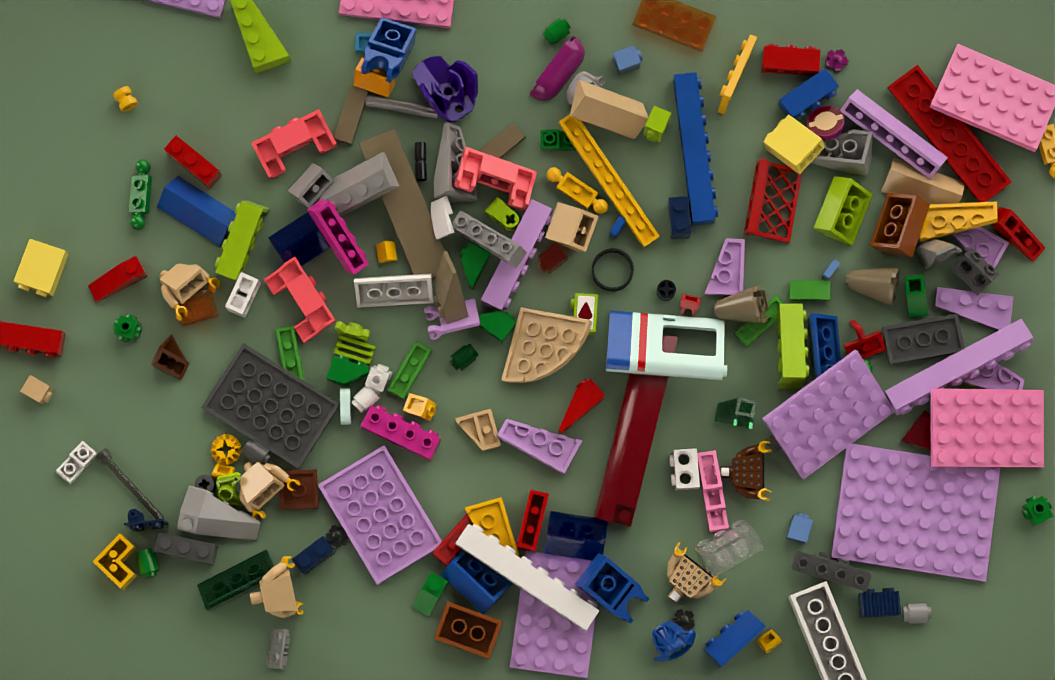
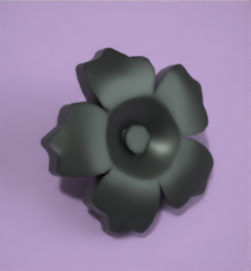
M332 525L331 529H329L330 533L325 534V539L329 543L332 542L331 547L335 549L341 547V544L346 545L348 543V537L345 536L347 533L343 527L338 529L337 525Z
M682 609L677 610L676 618H673L672 622L681 626L685 631L688 628L693 629L695 624L691 618L694 614L692 611H685L684 613Z

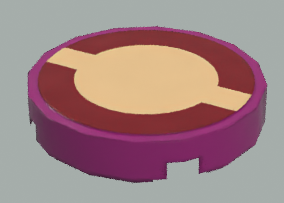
M821 106L810 113L807 119V126L809 130L822 138V140H831L838 137L845 128V117L836 107Z

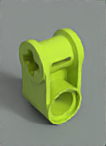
M498 197L484 211L492 220L499 223L509 232L516 231L520 223L518 215ZM508 219H510V220H513V219H514L515 223H514V224H512V223H509V224H508V221H507V220H508Z

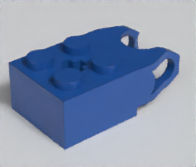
M381 17L365 49L361 74L365 75L373 69H382L387 73L386 82L390 83L400 74L415 45L417 28Z
M599 553L575 583L577 587L610 614L620 617L630 624L633 619L626 609L628 601L633 597H639L646 602L649 600L641 586L607 556Z

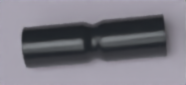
M416 142V181H426V143Z

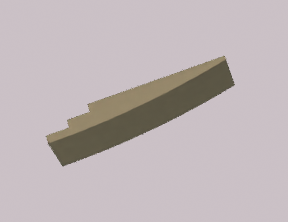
M395 129L360 142L359 145L366 161L385 152L400 186L382 195L381 198L413 275L432 273V279L436 278L445 249L441 240H436L431 215Z

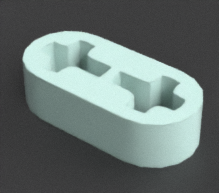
M350 388L340 389L341 425H351Z

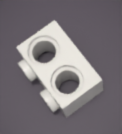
M241 272L226 303V309L245 318L261 285L260 281Z
M697 448L673 450V455H669L670 467H674V474H671V485L675 486V491L699 489ZM681 455L687 456L689 463L686 465L680 464L678 457ZM683 474L688 475L690 483H681L680 476Z

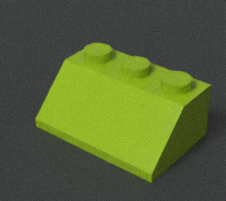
M834 176L814 229L824 236L853 246L873 194L851 178Z

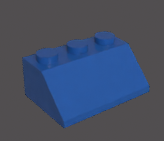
M464 550L441 573L482 614H485L514 584Z
M749 610L745 613L740 611L734 617L736 621L731 626L727 623L719 631L721 635L717 639L712 637L705 643L707 648L704 651L719 668L725 665L766 627Z

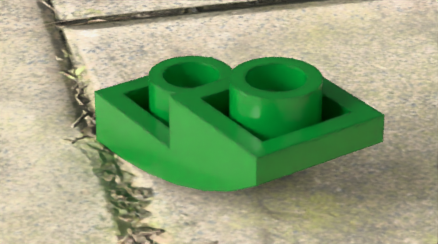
M559 129L541 130L542 150H576L564 131Z

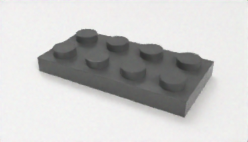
M958 314L882 327L889 365L955 354L965 349Z

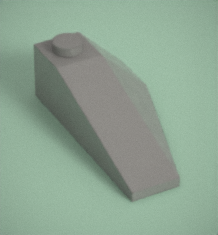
M449 122L444 123L433 180L434 198L440 199L447 196L449 203L477 201V183L472 193L454 187L456 173L459 169L466 144L461 127Z
M849 130L848 133L840 134L831 140H823L825 148L811 163L848 174L867 176L872 157L873 132Z
M937 239L920 242L915 250L925 271L962 253L961 248Z
M189 485L180 510L177 529L198 535L257 540L261 522L245 512L238 511L229 506V503L225 500L221 501L214 497L212 492Z

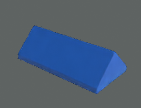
M180 176L174 178L164 187L157 208L219 247L222 246L224 239L228 237L230 233L228 232V227L236 217L232 209Z
M812 313L807 319L813 380L841 360L837 316Z

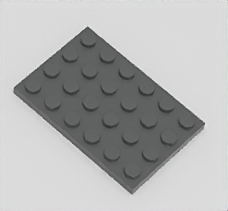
M243 343L201 408L300 469L340 407V403Z

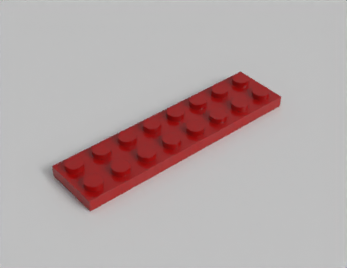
M918 64L887 87L933 147L948 157L945 162L978 202H987L1012 183L964 122L930 108L937 88Z

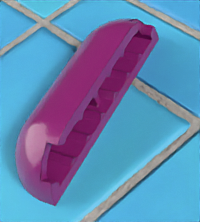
M572 36L570 41L567 40L537 79V85L530 91V96L537 100L545 101L558 95L583 62L585 51L583 44L578 38Z

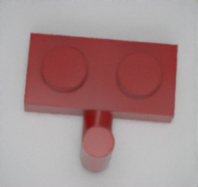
M856 320L849 322V325L856 331L858 339L843 344L846 355L856 350L864 359L886 350L879 330L865 336L862 326Z

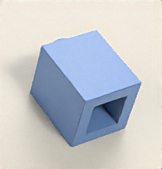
M635 46L613 53V61L619 75L640 68L641 61H643L640 50L636 51Z
M798 513V515H793L786 539L806 544L813 520L809 519V516L806 514Z

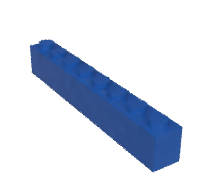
M697 72L676 74L673 77L691 225L712 224L715 222V218L718 217V208L713 203V199H716L715 187L711 188L713 170L709 169L708 162H711V154L706 149V144H709L708 133H704L706 116L701 111V107H704L703 96L699 95V89H702L701 78H697Z

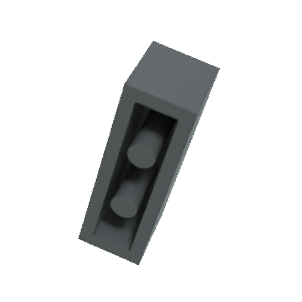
M158 532L154 551L157 553L214 565L218 546L215 544Z

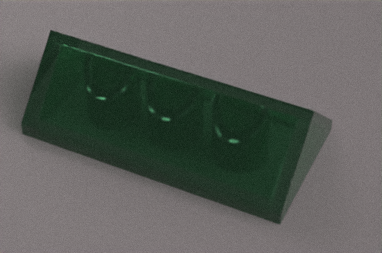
M267 549L197 584L207 611L211 612L260 587L259 581L275 566Z

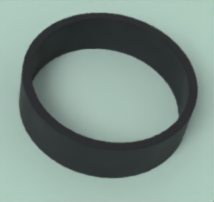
M609 248L601 251L595 257L592 263V277L595 283L603 290L611 292L622 290L632 280L634 266L626 252L616 248ZM618 253L629 261L631 275L626 283L619 287H607L597 280L594 273V265L604 254Z

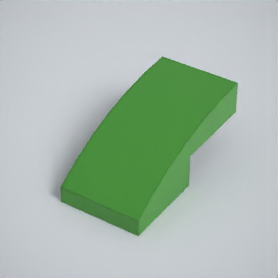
M790 281V300L831 301V281Z

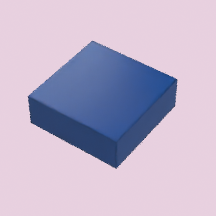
M619 216L610 230V237L617 238L625 225L624 218Z

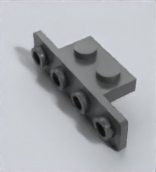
M796 551L791 567L792 570L867 591L872 576L871 572L854 568L847 559L840 557L838 560L832 559L830 554L824 552L811 555Z

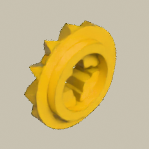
M223 434L216 437L211 443L210 452L213 459L219 464L230 465L238 460L242 449L236 437ZM225 441L228 447L234 448L228 451L227 457L223 451L219 450L224 448Z

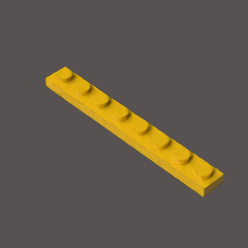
M570 114L560 120L558 124L618 212L625 219V222L644 248L660 237L582 121L570 117Z

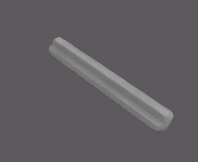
M370 95L366 97L365 104L369 107L438 118V115L431 106Z

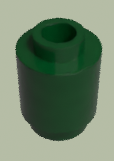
M469 343L450 356L452 360L449 362L455 370L460 369L463 371L476 361V357L479 354Z

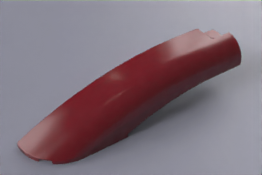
M663 336L662 351L674 353L678 337ZM629 373L594 517L631 527L669 376Z

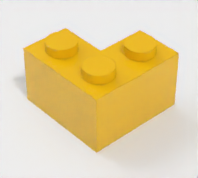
M121 533L93 560V563L123 590L138 576L124 563L137 547Z

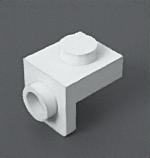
M382 364L371 367L365 385L382 392L393 372L388 371L389 367Z

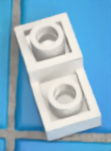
M447 196L431 202V220L436 240L455 233L449 217L453 212Z
M82 441L69 454V457L56 470V473L71 485L90 464L97 453Z

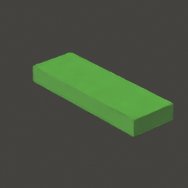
M777 295L768 302L769 311H765V317H769L766 323L745 322L733 333L746 348L777 321L779 304H784Z
M294 325L275 329L282 367L305 381Z
M415 341L387 391L404 400L432 350Z

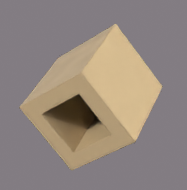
M31 375L20 390V392L42 405L45 402L48 403L53 395V388Z

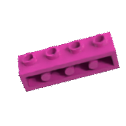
M321 199L307 209L345 271L355 275L369 264L366 254L358 247L356 238L346 228L347 224L336 212L337 208L334 203Z
M376 405V407L370 406L361 424L362 429L429 461L432 460L441 442L438 433L430 429L426 432L421 429V425L413 421L407 423L403 421V416L397 413L391 415L386 412V408L380 405Z

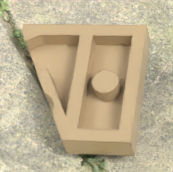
M491 409L455 418L456 423L482 451L501 447L500 440L496 437L498 432Z

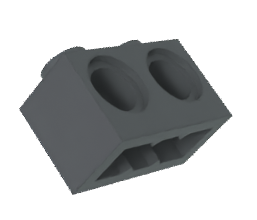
M972 248L950 268L977 295L999 275L995 268L988 264L980 253Z

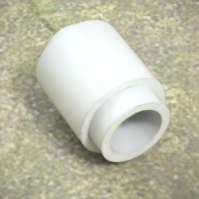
M365 385L353 397L354 400L351 403L361 413L367 411L371 405L380 399L377 396L379 391Z

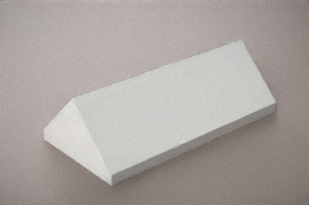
M432 273L354 279L357 308L433 303Z

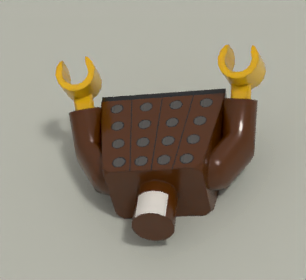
M762 441L760 444L746 447L738 452L735 458L732 459V467L721 466V478H732V487H735L736 491L747 499H762L767 502L771 500L765 498V494L767 492L772 493V491L764 488V453L772 451V449H765V445L770 443L769 441Z

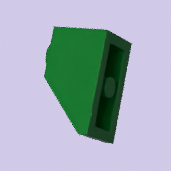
M469 243L467 247H463L460 257H462L461 263L469 287L473 290L490 258V252Z
M498 311L478 315L480 321L478 327L502 344L516 326L515 317L508 312L504 314Z
M430 572L412 607L430 616L449 582Z

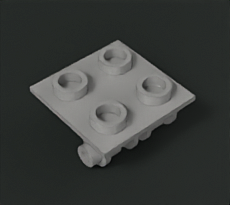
M273 629V632L270 634L269 643L271 644V649L266 658L268 668L284 670V666L287 665L288 656H283V654H288V652H284V648L289 649V646H285V644L289 645L291 637L287 629Z

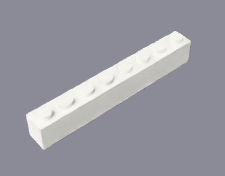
M467 525L456 541V546L584 631H587L599 612L596 609L598 607L597 604L589 599L587 602L580 598L581 594L574 589L569 591L564 587V582L556 577L554 580L547 576L549 573L541 567L536 569L531 565V560L524 556L522 558L515 555L516 551L508 545L503 547L499 544L500 540L493 535L486 536L482 533L483 529L478 525Z

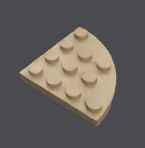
M521 307L501 381L507 383H527L540 380L555 373L565 366L580 350L589 334L592 321Z

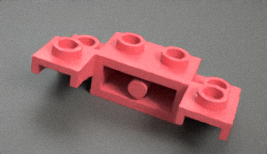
M296 257L288 260L279 269L264 278L274 296L288 288L305 315L306 319L294 326L304 344L321 334L320 332L336 323V320L324 303L327 301L322 291L317 292L315 280L312 276L308 277Z

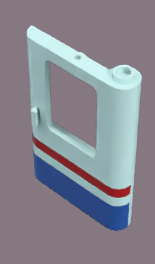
M610 310L606 371L721 381L723 377L727 376V365H724L725 320ZM663 328L716 332V355L702 356L663 352Z

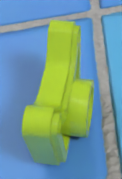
M341 321L336 322L335 330L339 335L364 343L367 342L370 330L363 329L361 325L349 322L348 325Z
M239 472L221 475L216 480L219 500H225L229 505L243 506L239 499L240 494L237 493L236 483L241 478Z

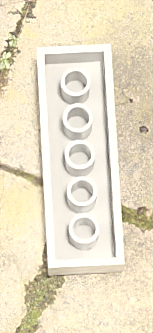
M827 581L790 595L788 599L821 680H867Z

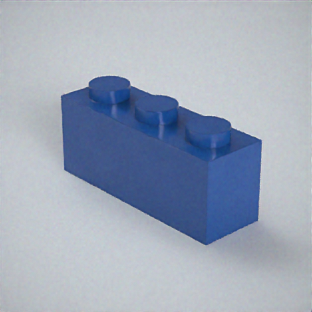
M825 68L782 97L778 105L786 116L790 115L799 121L806 116L805 112L810 109H817L822 104L821 101L826 98L827 100L833 98L837 94L836 91L839 85Z

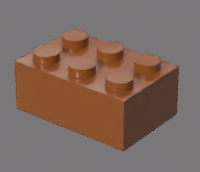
M887 193L870 246L882 254L913 257L930 204L917 195Z
M447 601L434 639L490 660L503 621Z

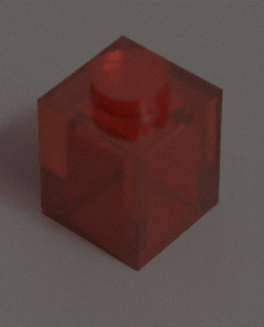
M555 242L538 255L539 262L537 264L544 272L547 270L551 274L568 260V256Z

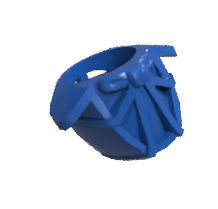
M672 621L663 622L652 631L656 650L661 655V657L653 658L654 661H671L685 654L694 644L695 631L693 629L689 632L685 631L681 626Z

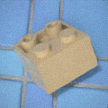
M557 202L544 238L574 251L586 252L599 216L583 209Z

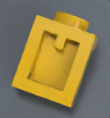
M409 393L403 411L431 421L437 404L428 398Z

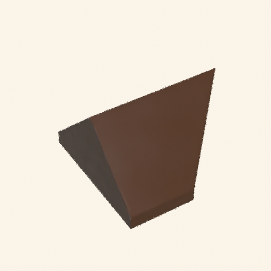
M172 334L159 347L151 363L155 369L179 380H182L190 364L187 362Z

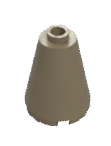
M896 267L852 270L851 274H847L846 285H849V289L893 306L896 300V295L893 294L896 293V289L898 290L900 270Z
M756 285L718 300L716 305H714L715 316H718L720 320L766 323L769 316L765 317V311H769V305L765 290L760 289L763 286Z

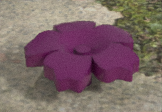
M842 49L836 50V52L830 50L827 56L829 60L825 62L826 66L829 68L834 67L835 71H840L843 69V66H847L849 60L844 56L845 51Z

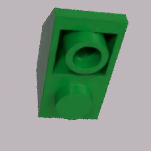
M924 274L905 276L909 318L928 316Z
M339 355V357L333 356L326 379L346 387L368 376L370 368H368V364L357 361V364L350 362V358Z

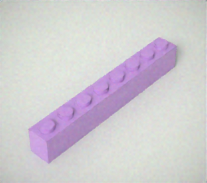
M1021 318L885 390V396L892 405L896 415L907 414L912 410V407L924 405L929 401L931 389L958 387L963 383V380L969 377L970 379L977 377L980 371L986 368L987 370L994 368L997 362L1003 359L1005 361L1011 359L1015 355L1014 353L1020 350L1022 352L1028 350L1033 344V336Z

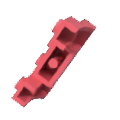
M319 109L300 119L294 118L288 122V125L282 128L278 126L272 129L270 134L251 143L269 180L287 172L280 158L312 142L315 143L320 155L337 147V143Z
M465 147L459 169L456 173L454 187L472 193L476 182L510 193L507 205L525 211L530 202L537 171Z

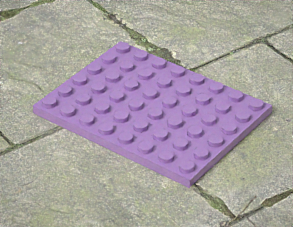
M849 443L845 449L831 558L838 559L840 557L853 562L986 582L1000 467H931V456Z

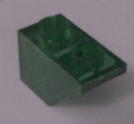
M735 398L720 402L717 406L714 421L752 429L757 401Z

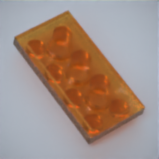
M642 0L633 25L703 52L716 16L676 0Z

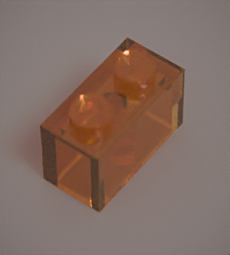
M199 291L197 295L191 296L183 304L179 303V306H184L187 309V317L184 313H179L182 317L180 321L182 326L219 316L212 291Z

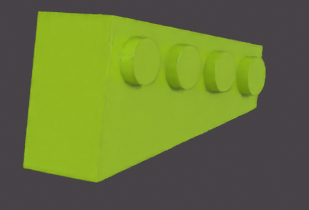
M230 0L256 74L292 62L288 52L253 0Z
M241 201V203L237 204L234 214H236L235 220L231 221L228 227V232H230L228 239H224L221 246L223 250L222 255L215 262V267L217 268L215 273L236 281L238 280L240 273L244 272L250 255L247 253L252 251L256 244L255 234H258L264 225L263 215H268L270 208L252 201Z
M779 304L777 309V335L781 336V339H778L777 353L781 354L777 365V372H781L778 389H801L806 377L809 376V365H806L805 358H808V347H805L804 340H807V329L804 328L806 310H803V304Z

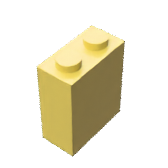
M790 115L782 119L773 132L768 133L763 141L768 152L799 175L825 148L822 138Z
M29 239L14 282L21 290L29 292V289L36 291L35 294L46 298L49 295L53 297L69 254L63 249Z

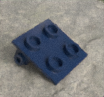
M131 509L128 512V523H124V525L133 531H143L144 527L162 529L164 525H169V523L164 519L145 521L143 513L136 509Z

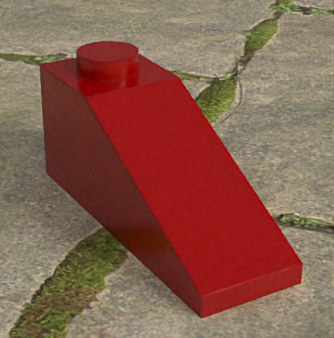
M999 207L997 210L998 222L991 225L1002 237L1030 261L1034 262L1045 249L1044 245L1013 210Z
M134 256L112 268L90 283L88 287L95 301L99 302L148 276L138 257Z
M591 378L588 381L582 380L576 386L578 389L575 391L558 429L560 434H563L605 399L604 393Z

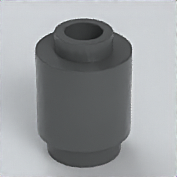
M249 440L241 452L246 459L254 464L260 462L264 465L269 463L271 459L270 451L255 441Z

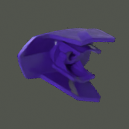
M434 56L421 61L415 67L412 76L427 102L440 118L445 119L447 122H457L473 111L475 99L478 95V75L466 62L457 60L453 65L449 66L441 56ZM456 107H457L458 109H461L462 112H460V113L456 112Z

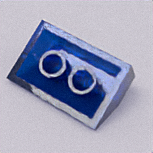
M309 212L268 237L284 263L296 257L301 266L331 248Z
M550 511L544 554L593 561L598 553L602 555L604 553L608 521L594 517Z

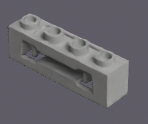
M461 210L452 222L453 229L457 234L515 268L518 267L527 253L518 243Z

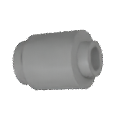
M926 603L902 606L903 622H908V624L927 623L928 619H931V607H927Z

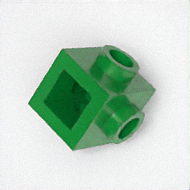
M120 315L119 319H116L113 324L114 334L122 342H136V339L141 335L142 324L133 315ZM129 324V328L124 330L125 325Z
M1034 495L1026 499L1027 504L1022 506L1024 509L1022 514L1027 521H1030L1032 526H1036L1054 517L1050 510L1052 506L1047 498L1044 499L1043 496L1037 498Z

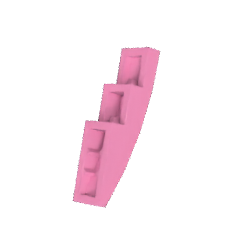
M716 450L697 453L709 532L729 530Z

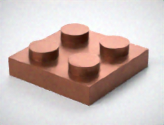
M318 470L285 471L290 479L298 480L300 486L292 482L291 487L296 491H291L287 488V483L284 482L285 486L279 491V510L319 509Z

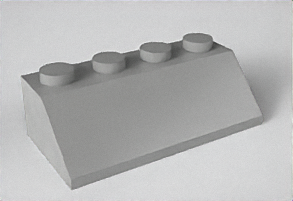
M382 152L333 178L334 182L320 196V200L332 201L337 208L336 212L342 217L400 186L385 152Z

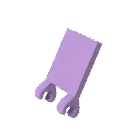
M475 298L465 301L469 317L449 324L446 323L444 317L440 318L437 307H425L426 319L431 321L439 316L441 326L431 325L428 327L430 339L435 340L442 334L479 326L480 321Z

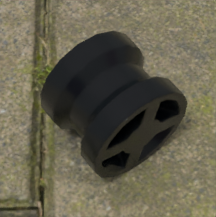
M670 280L661 281L656 291L658 298L662 301L673 299L676 293L675 284Z

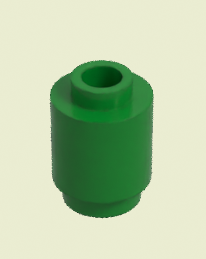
M558 18L546 27L542 34L549 44L552 45L570 34L569 29L571 26L565 19L561 20Z
M151 548L137 552L136 561L140 575L145 576L146 579L157 576L156 572L160 570L155 552H152Z

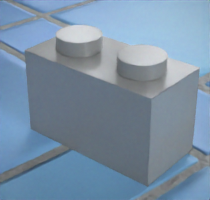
M312 163L291 186L288 192L300 204L310 208L334 180L323 168Z

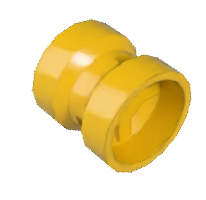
M124 86L113 93V97L119 102V108L122 112L129 111L138 105L136 98L131 95L132 91L129 86Z

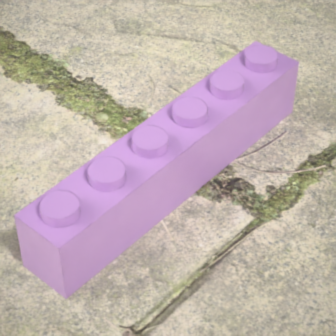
M858 89L847 99L840 112L865 131L873 132V137L930 180L948 158Z
M531 199L511 239L518 243L527 253L517 268L503 260L500 261L481 298L482 304L501 312L504 309H508L512 301L510 296L512 292L516 293L520 282H518L520 276H524L529 266L526 264L529 258L533 259L537 249L535 246L537 242L541 243L546 232L543 230L546 225L549 226L553 216L552 208Z

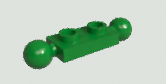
M139 160L136 163L135 168L139 175L132 176L129 213L135 214L130 220L131 227L135 230L144 228L146 222L142 214H149L152 177L146 175L151 169V165L147 160Z

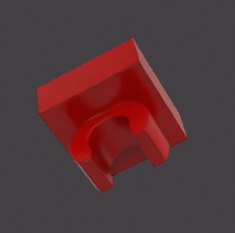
M682 293L680 301L681 315H684L685 309H690L692 311L691 317H694L695 312L699 310L701 298Z

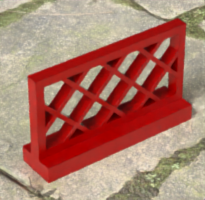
M763 158L756 162L743 235H754L790 243L802 173L800 175L797 173L796 181L790 184L785 174L797 172L789 166L768 162L767 159ZM769 167L776 168L780 176L772 180L768 174ZM782 177L787 187L780 191L774 181ZM770 184L777 193L771 198L765 192L766 187ZM788 188L793 194V199L789 202L782 195V192ZM776 196H779L784 203L778 209H776L771 201ZM767 202L774 211L768 216L762 211V206ZM786 206L790 216L784 221L778 211ZM773 214H776L781 222L776 227H773L768 220ZM765 221L770 231L767 233L759 232V223ZM783 225L787 231L786 238L779 236L775 229Z

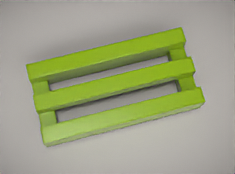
M339 335L333 353L370 365L376 346ZM342 341L370 349L371 351L367 352L342 344ZM343 348L369 357L364 359L339 351V349Z

